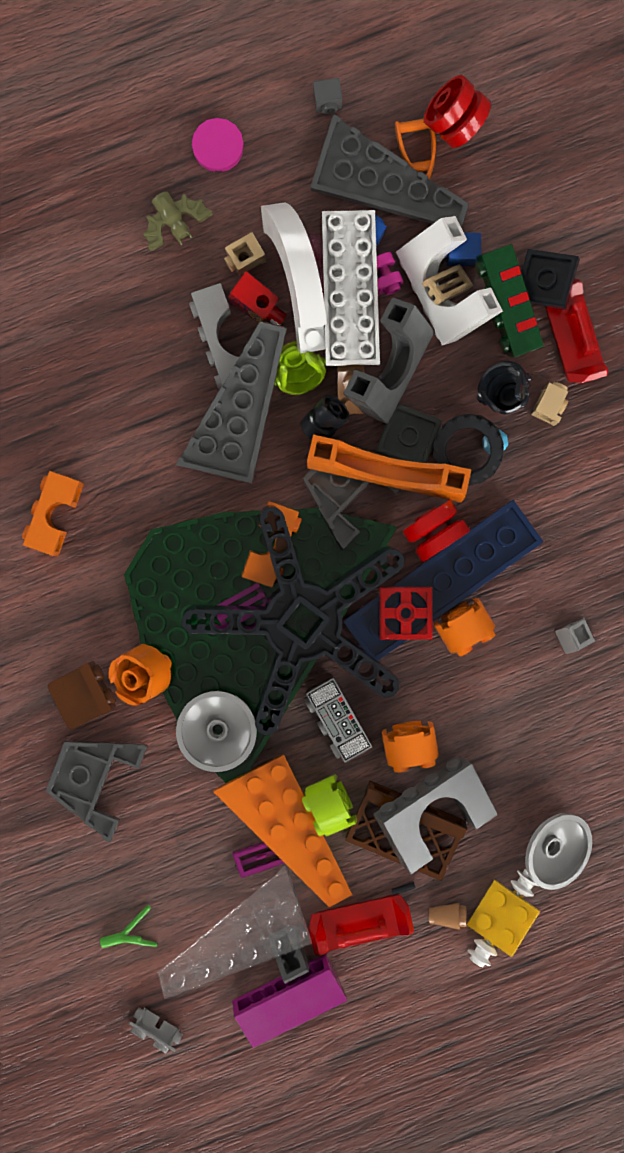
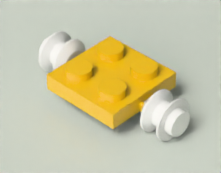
M526 869L523 872L517 870L520 876L517 881L511 880L514 891L494 880L467 923L470 928L484 937V939L474 940L477 945L475 950L468 949V952L471 954L470 960L480 967H484V965L491 966L488 958L490 955L497 956L493 945L512 957L540 913V910L523 899L524 896L533 897L534 894L531 889L533 886H538L531 880Z

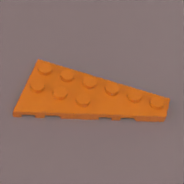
M284 754L212 790L328 907L352 895L324 835L319 836L314 828L313 822L316 820L312 811L307 812L302 802L304 795Z

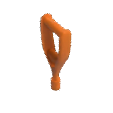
M424 119L400 123L396 121L395 133L402 159L418 172L428 171L426 175L430 179L436 153L435 132L424 123ZM429 129L431 160L411 163L404 149L401 133Z

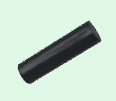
M414 882L393 888L392 893L396 895L416 887Z

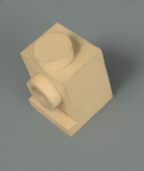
M253 232L225 247L227 257L224 260L230 271L236 270L239 276L266 262L265 253ZM247 255L249 257L243 262L239 260L240 256Z
M549 382L543 388L531 415L555 426L562 418L557 414L561 415L568 404V400L565 399L568 388L558 382H553V384Z

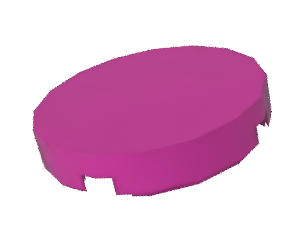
M214 118L206 120L198 126L193 134L192 148L194 157L208 171H228L238 164L243 155L244 143L242 134L237 126L227 119Z

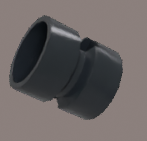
M326 394L315 404L314 409L310 410L301 419L300 424L305 435L311 440L313 435L331 438L336 433V430L340 429L349 420L350 415L347 407L341 400Z

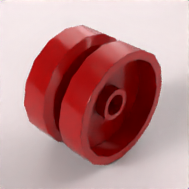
M462 74L457 75L447 81L432 98L424 114V123L435 133H440V138L450 147L457 148L468 142L482 127L489 115L491 101L479 90L475 91L474 85Z
M451 499L438 508L433 507L416 518L415 523L402 531L408 542H415L423 536L427 539L415 549L421 562L434 556L471 531L464 519H458L449 526L446 524V521L455 516L458 511Z

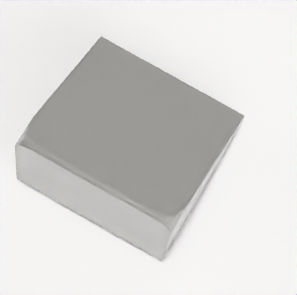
M581 618L555 631L566 654L579 651L595 642L585 618Z

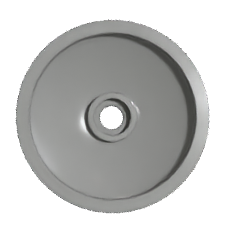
M210 691L193 698L183 708L176 726L177 742L185 758L196 767L210 772L227 771L240 765L251 753L257 736L255 718L248 705L239 697L223 691ZM221 725L223 732L217 734L214 732L213 727Z
M560 813L548 818L539 825L529 840L525 856L526 870L534 883L544 889L554 890L567 886L581 874L592 850V834L588 824L575 814Z

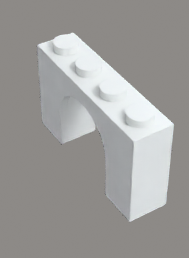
M456 216L440 218L396 251L400 259V265L405 270L412 289L417 294L423 306V311L429 318L435 335L442 345L458 341L503 312L491 288L478 290L458 304L447 300L435 305L433 302L436 299L435 296L430 297L427 293L430 288H424L422 285L427 278L438 274V268L442 259L467 240Z

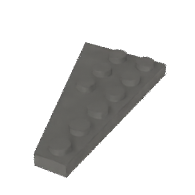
M333 114L311 184V191L429 224H434L440 218L456 216L462 228L469 203L445 187H440L428 179L427 175L421 171H416L406 161L376 141H371L362 135L361 131L353 126L350 127L341 121L340 117Z
M263 321L259 322L176 465L247 483L253 482L287 327Z

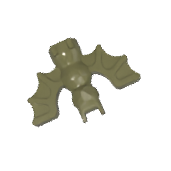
M169 192L160 193L152 200V204L158 211L157 214L146 217L149 225L143 236L148 240L149 251H153L164 244L162 237L164 225L171 228L173 236L182 245L181 240L189 236L193 239L187 224L182 221V215L187 214L197 222H202L212 216V211L203 205L202 199L192 201L183 194L179 201L174 202Z

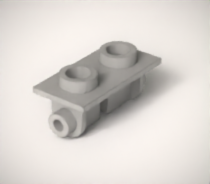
M138 1007L133 1015L137 1019L135 1024L133 1022L128 1023L133 1027L130 1032L143 1040L146 1036L150 1037L155 1041L153 1046L165 1054L168 1050L175 1052L176 1049L171 1046L173 1042L176 1044L180 1042L183 1036L179 1032L180 1029L165 1020L159 1029L156 1028L155 1025L160 1017L145 1007L144 1009Z

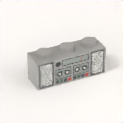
M333 676L306 691L308 698L304 699L311 713L316 711L320 721L317 724L323 735L329 734L333 744L330 747L337 759L342 757L346 763L372 748L368 737Z

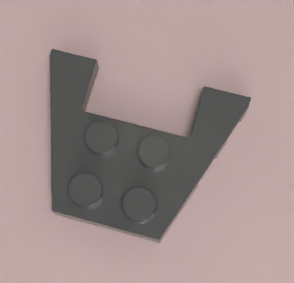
M311 469L303 477V482L337 543L344 551L360 534V531L345 519L341 513L370 482ZM387 486V487L390 488L396 495H397V493L401 490V489H398V488H393V487Z
M65 741L46 792L70 812H74L88 827L93 828L102 835L105 841L111 842L120 818L95 809L113 760L139 769L148 745Z

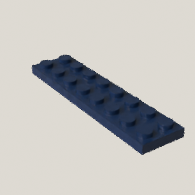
M511 500L473 527L470 532L441 550L391 587H432V616L434 621L544 541L515 501ZM395 592L386 600L385 608H397L400 605V592ZM411 592V604L415 608H427L424 599L416 592ZM379 596L343 621L362 649L377 661L407 641L379 640ZM403 608L401 616L403 618L410 617V609ZM397 618L385 619L386 626L393 633L401 634V622ZM415 618L411 622V634L419 632L426 624L427 618Z

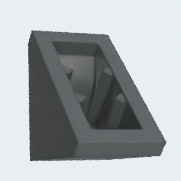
M292 925L268 936L284 983L309 972V958Z

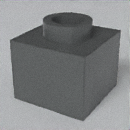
M339 78L313 82L316 113L332 114L342 109V93Z

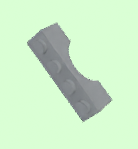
M221 283L192 292L193 301L189 302L194 318L199 316L202 326L197 327L202 342L207 341L210 351L206 352L211 367L216 365L219 374L214 376L218 390L221 389L233 366L239 359V357L225 351L219 343L220 327L223 321L231 314Z

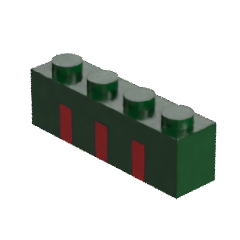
M503 245L477 255L478 262L475 263V268L480 278L483 277L486 286L483 289H492L503 311L492 318L495 328H499L502 336L499 339V343L503 353H507L509 357L515 358L544 347L513 245Z

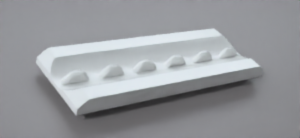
M375 210L322 211L324 305L327 325H325L326 366L380 365Z

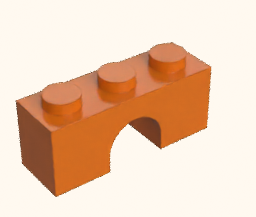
M49 471L48 476L45 475L40 484L41 496L39 500L34 502L31 509V514L33 515L31 524H27L23 531L22 539H24V546L52 556H59L67 532L59 530L53 525L51 521L52 512L60 505H69L76 508L84 483Z
M267 501L266 506L273 505L282 511L290 537L292 532L297 533L302 519L298 517L299 512ZM270 511L264 522L269 521L273 532L283 531V527L278 530L275 524V519L279 516L274 515ZM278 537L275 539L273 549L276 551L283 550L286 547V540ZM250 550L242 577L273 587L277 579L269 552L258 553ZM280 567L281 575L283 574L284 568Z

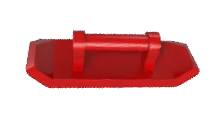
M574 279L566 310L546 306L545 309L567 380L569 382L584 383L607 376L608 368L603 362L585 302L583 284L580 279Z
M389 895L316 912L311 915L309 932L314 954L323 955L328 951L398 935L408 936L414 933L409 905L401 895Z

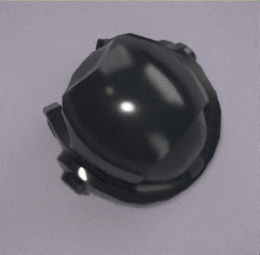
M502 361L494 364L480 378L477 388V399L479 403H482L484 406L488 405L494 412L498 411L503 415L513 413L524 408L529 402L531 375L526 373L521 365L516 362Z

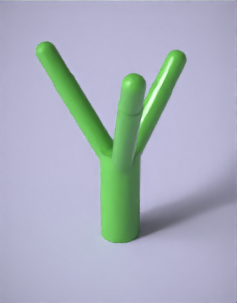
M147 905L121 933L101 937V947L106 948L121 943L156 947L157 942L143 940L141 936H127L133 927L148 913L151 907Z

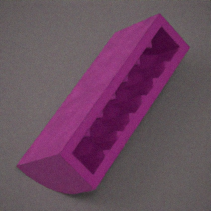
M324 954L309 962V972L287 983H284L282 976L232 1000L234 1018L254 1048L346 1002L347 998L327 955Z

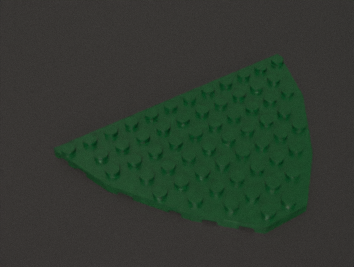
M319 508L294 509L299 512L298 517L302 519L297 533L292 532L291 541L303 580L317 583L325 588L375 552L386 547L397 527L341 513L345 519L360 531V534L343 551ZM261 510L221 512L151 529L124 573L134 618L139 631L140 643L155 647L163 655H167L172 662L170 684L163 691V694L177 721L183 708L193 698L210 691L228 692L239 697L248 705L253 715L257 708L276 654L266 635L193 634L184 629L182 616L184 610L189 606L218 605L258 583L243 578L242 572L250 550L258 553L268 552L262 529L259 526V513ZM275 539L272 542V548L275 544ZM285 563L281 566L284 568L282 576H289L294 571V566L290 563ZM368 568L363 571V581H365L368 577L369 573L372 570L371 568ZM274 582L273 587L259 583L267 599L279 588L277 582ZM344 584L340 588V595H350L353 590L352 585ZM257 590L228 606H238L258 595ZM260 599L249 606H260L264 603ZM300 602L284 624L304 638L320 617ZM349 606L341 611L342 618ZM206 613V619H198L197 614H192L191 618L187 620H191L192 625H196L198 620H206V626H210V613ZM253 615L241 623L245 626H251L254 624L256 617ZM215 616L214 622L222 626L217 616ZM317 659L302 661L284 713ZM282 665L278 668L277 673L281 676H286L290 673L291 667ZM273 690L269 693L268 698L278 700L281 698L282 692ZM268 708V715L266 719H262L263 724H266L267 721H271L270 708ZM221 725L213 727L215 733L220 734L223 732ZM257 730L256 741L249 756L237 767L215 773L227 783L250 771L272 734L263 735Z

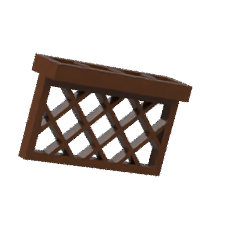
M369 781L365 795L356 813L357 824L350 827L345 841L400 864L392 848L386 850L380 847L378 840L386 836L383 832L375 835L370 823L377 820L375 816L368 819L365 808L368 802L381 808L385 803L392 802L400 797L402 793ZM428 805L421 815L419 824L427 826L430 834L422 836L423 841L433 839L437 850L430 852L432 858L439 855L442 865L439 872L429 868L427 864L417 871L442 881L461 838L463 839L466 834L467 825L464 819ZM362 815H363L364 820L361 821V822H359L360 819H361V817H362ZM367 825L371 837L363 840L353 836L357 828ZM443 834L454 837L451 845L440 849L436 837Z

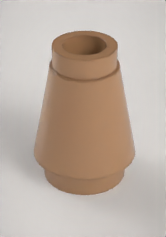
M460 903L429 907V924L460 930V927H467L466 905H460Z

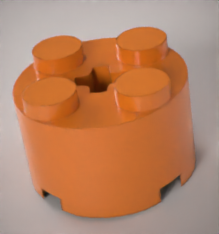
M479 598L472 599L474 604L469 606L467 602H463L450 609L441 616L443 621L440 624L435 621L434 627L450 653L457 652L458 656L466 655L473 649L472 646L479 641L482 643L487 642L496 635L493 631L495 624Z
M140 644L112 661L109 667V680L111 684L114 682L117 688L115 693L122 701L134 706L140 705L167 689L171 680L170 668L172 662L167 655H163L155 647Z
M421 721L403 722L393 725V731L387 733L386 729L382 731L387 764L393 767L394 772H405L409 770V767L419 765L421 768H430L436 765L435 759L439 757L435 728L432 722L428 721V726H422Z

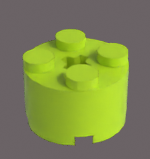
M336 774L306 787L305 796L302 797V802L307 812L312 811L316 820L313 822L314 828L319 836H330L357 824L356 815H350L349 809L353 808L350 797L341 781L336 783L338 777Z

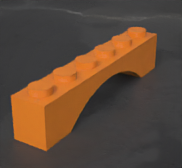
M313 435L307 459L308 469L447 500L451 499L461 503L466 496L471 469L449 464L419 463L389 458L361 450L340 440Z

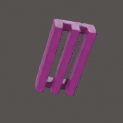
M256 583L218 605L228 606L257 590L258 595L238 606H249L260 599L264 603L260 606H265L268 599L260 584ZM222 613L216 615L221 625L227 624L225 620L228 618L227 615ZM246 614V615H244V616L241 618V622L244 621V620H246V619H248V618H250V617L253 616V615H252V614Z
M263 841L233 851L232 853L241 878L284 864V862L277 858L244 870V865L276 855L272 850H268L240 860L241 856L267 848L268 846Z

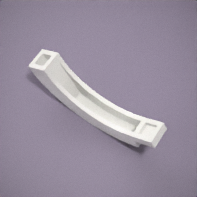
M288 203L261 206L263 230L271 238L279 253L289 286L294 313L297 350L299 353L324 350V325H327L324 298L317 264L306 230L298 214Z

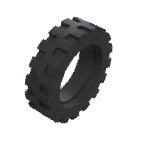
M464 414L455 416L446 422L437 433L433 443V458L436 464L453 465L447 456L449 438L456 431L463 428H474L481 431L490 443V456L481 468L471 471L468 486L476 483L480 484L489 477H492L502 462L504 443L501 433L493 422L483 418L481 415Z

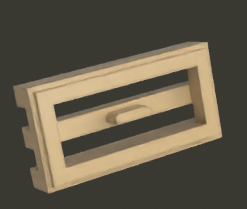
M460 264L429 277L422 283L424 288H430L427 292L429 296H435L436 299L433 301L435 305L460 295L474 286ZM456 273L459 274V277L439 286L436 285L437 282ZM461 282H464L463 285H461V286H459V287H457V288H455V289H453V290H450V291H448V292H446V293H444V294L441 293L442 291H444V290H446V289H448V288H450V287H452V286H455V285H457V284H459V283H461Z

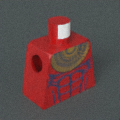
M247 271L235 285L227 299L228 302L258 323L266 318L271 323L280 326L287 316L286 313L275 306L279 298ZM256 302H263L265 308L258 307Z

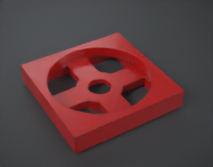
M379 587V640H433L432 587ZM395 592H400V605L397 608H385L386 600ZM411 592L419 594L426 602L427 608H415L411 604ZM403 608L410 609L411 615L409 618L401 616ZM397 618L401 622V634L393 633L386 626L385 619ZM415 618H427L424 627L419 632L411 634V622Z

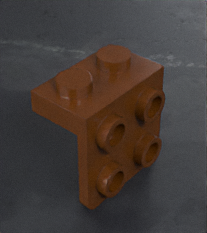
M94 661L88 662L48 684V689L69 729H74L116 708L115 695L110 688L107 689L103 680L105 678L101 667L98 664L96 665Z

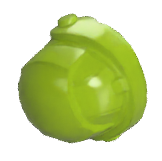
M297 341L284 345L274 385L278 386L281 391L291 395H300L315 389L322 382L326 373L325 357H321L320 354H316L314 351L299 353Z

